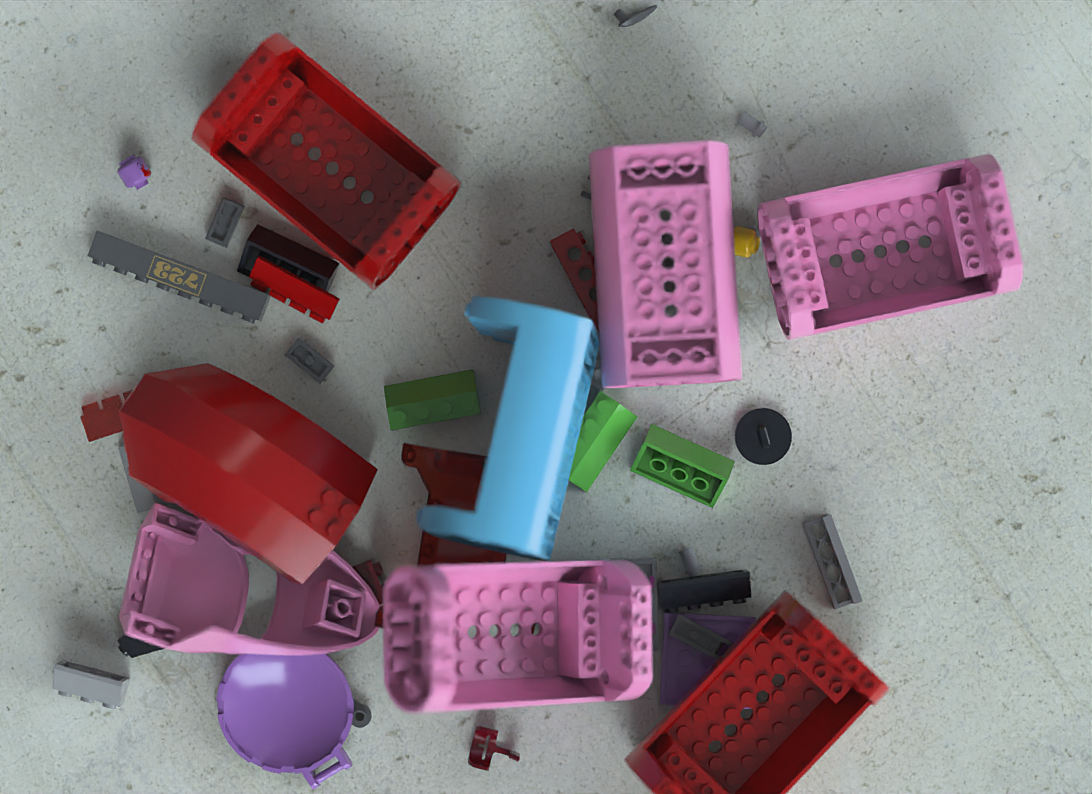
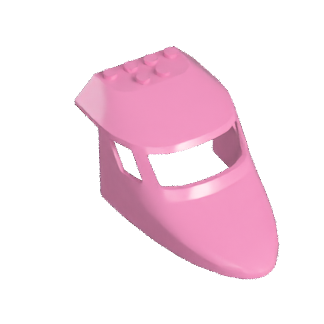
M158 503L152 505L138 530L119 614L123 631L126 635L166 649L185 653L316 655L356 647L371 639L380 629L382 623L381 608L371 588L350 564L332 550L303 584L292 583L276 572V599L267 631L260 639L237 634L243 620L249 589V571L244 554H252L198 517H191Z

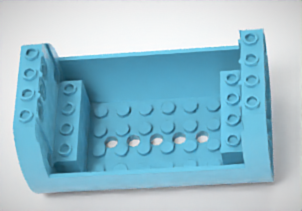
M472 296L471 303H467L465 316H468L469 322H472V326L476 328L475 330H478L481 335L493 337V340L514 345L476 513L425 505V507L423 506L422 509L418 510L416 523H419L418 528L434 537L509 555L550 562L599 350V333L592 321L571 314L509 300Z

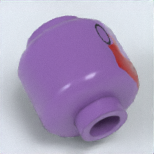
M132 155L119 163L120 167L117 169V173L127 188L135 186L138 190L149 183L147 179L152 173L143 157Z

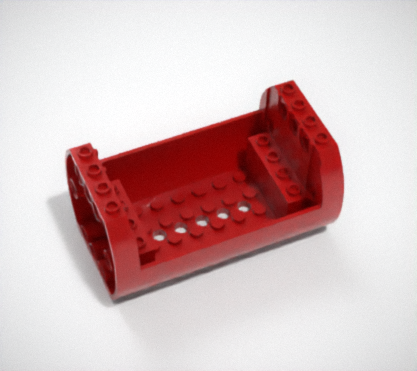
M279 32L269 36L258 45L203 111L192 132L193 142L372 290L380 287L396 271L449 207L462 184L460 180ZM296 133L302 134L304 138L302 144L298 146L291 143V137ZM312 148L320 149L321 156L319 159L312 160L309 158L308 153ZM330 162L337 163L339 167L337 173L333 175L326 172V166ZM354 177L356 180L355 187L352 189L345 188L343 185L344 179ZM370 191L373 193L374 198L371 203L366 204L361 201L363 192Z
M784 590L624 760L632 772L653 794H787L870 705L875 706L890 688L815 615ZM782 674L784 678L782 684L778 686L773 685V676ZM760 691L768 693V697L764 702L756 700V695ZM745 707L752 709V715L747 719H743L740 716L741 710ZM728 724L736 725V732L733 735L725 734L724 730ZM715 740L719 741L721 744L720 749L716 752L709 751V744Z

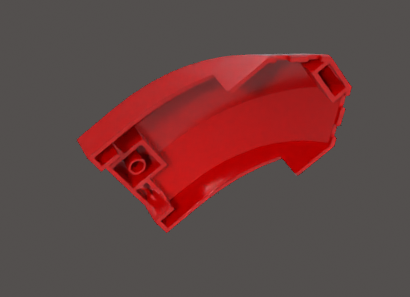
M209 363L144 373L118 411L123 429L125 453H127L129 465L127 466L128 473L131 478L163 501L176 503L203 520L292 583L303 584L336 547L361 509L378 471L376 467L343 442L292 407L251 383Z

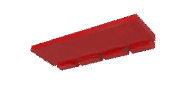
M261 256L257 257L249 278L253 279L250 286L265 293L267 288H270L271 290L268 295L284 304L288 298L291 299L288 306L303 314L308 309L311 310L309 317L322 324L325 319H331L340 298Z

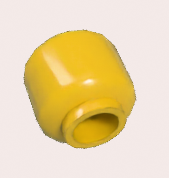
M736 226L734 228L735 255L749 258L752 254H756L760 245V237L757 236V232L754 229Z

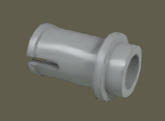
M746 111L743 112L737 121L738 124L752 132L754 137L758 136L760 138L767 128L764 125V121L760 122Z
M692 546L679 552L687 569L685 571L686 574L688 573L691 577L702 572L701 567L703 566L699 565Z

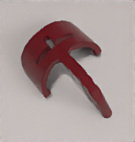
M477 726L468 757V764L474 768L489 771L492 755L495 752L507 755L509 759L516 760L517 762L520 760V754L516 751L496 746L498 730ZM489 735L490 739L485 758L482 759L484 747H480L478 745H485L487 736Z

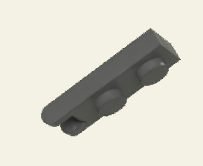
M678 614L668 633L716 660L721 657L717 654L723 643L730 647L733 645L732 641L681 614Z

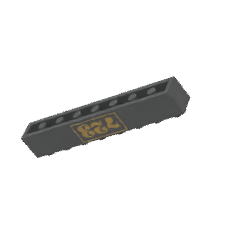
M100 231L96 232L87 255L93 258L92 263L104 268L106 264L112 265L115 272L127 275V272L136 274V280L147 284L149 280L157 282L156 287L168 292L170 288L178 290L177 295L187 299H191V296L200 298V304L211 308L213 304L221 306V312L233 316L234 312L243 315L241 319L253 324L255 320L262 321L271 297L268 294Z

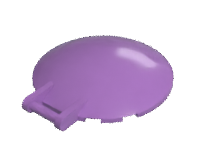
M240 654L227 668L218 688L217 716L226 740L243 759L262 767V770L273 773H302L312 789H316L321 785V782L342 769L347 770L353 766L351 759L342 747L353 721V695L346 676L329 655ZM335 756L337 757L338 762L317 775L314 773V769Z

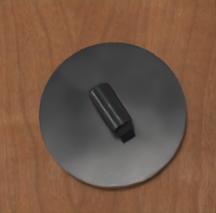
M768 408L754 409L746 413L740 419L735 429V444L738 451L746 460L758 465H769L782 459L788 452L792 442V432L788 421L779 412Z

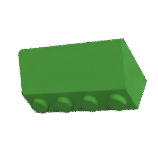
M473 369L384 386L386 409L391 431L482 414Z
M602 391L598 393L583 416L569 481L586 492L637 419L635 414Z
M651 424L630 471L713 508L730 477L735 461Z

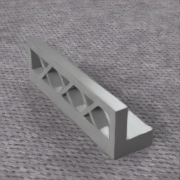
M827 514L803 523L834 609L862 602L861 594L832 515ZM822 522L825 532L821 539L813 536L810 526ZM826 535L828 537L829 543L824 541ZM814 539L820 541L818 547ZM823 543L832 548L833 553L829 561L820 556L819 550ZM834 557L836 559L837 564L832 562ZM822 560L827 562L826 568L824 567ZM830 565L838 567L841 574L837 582L828 578L827 571ZM842 578H843V581H844L845 586L842 585V584H840ZM830 582L836 584L834 589H832ZM838 586L847 589L850 599L837 603L835 592Z

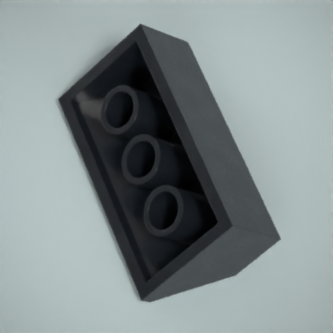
M257 224L246 240L237 272L249 277L257 257L261 256L328 292L340 263Z
M744 569L657 581L659 609H665V613H673L679 611L678 607L687 606L688 610L701 609V604L710 603V607L723 606V601L733 600V604L746 603V598H752L750 571Z

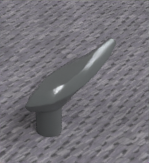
M657 5L634 12L629 16H626L621 9H618L614 16L620 22L619 27H629L649 16L657 8Z

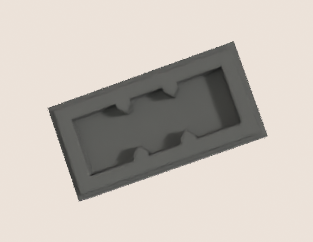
M223 197L205 239L227 248L245 206Z

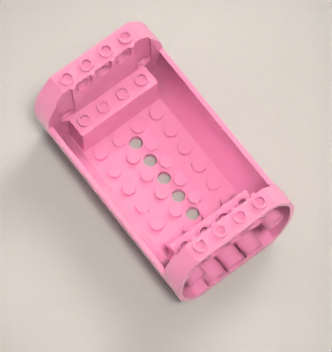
M702 141L614 146L591 152L589 154L602 388H631L742 380L729 145L721 142ZM662 209H668L672 213V219L669 222H662L659 219L658 214ZM663 233H670L673 236V243L670 246L661 244L660 236ZM668 256L674 259V268L666 270L662 267L661 260L664 257ZM672 280L676 284L674 293L668 294L664 292L662 286L665 281ZM667 304H673L677 307L678 312L675 317L670 318L665 315L664 307Z
M991 154L979 155L758 204L757 219L761 245L777 318L787 340L1017 291L1021 286L1023 262L1003 172L999 163ZM921 236H927L930 239V246L928 248H921L919 246L918 240ZM902 240L908 244L906 253L897 251L896 244L898 241ZM878 245L886 249V255L883 258H878L874 254V248ZM859 250L863 253L864 259L861 263H856L852 260L853 251ZM832 255H838L841 258L842 264L840 267L834 268L830 265L829 259Z
M588 560L403 566L395 569L390 574L383 587L384 684L393 702L405 712L425 713L625 701L640 697L652 682L651 585L640 568L630 561ZM534 623H537L539 625V632L534 636L531 632V627ZM513 624H517L519 630L517 635L513 637L510 633V628ZM492 625H496L498 632L492 638L489 634V629ZM471 626L476 628V635L473 638L468 636V629Z

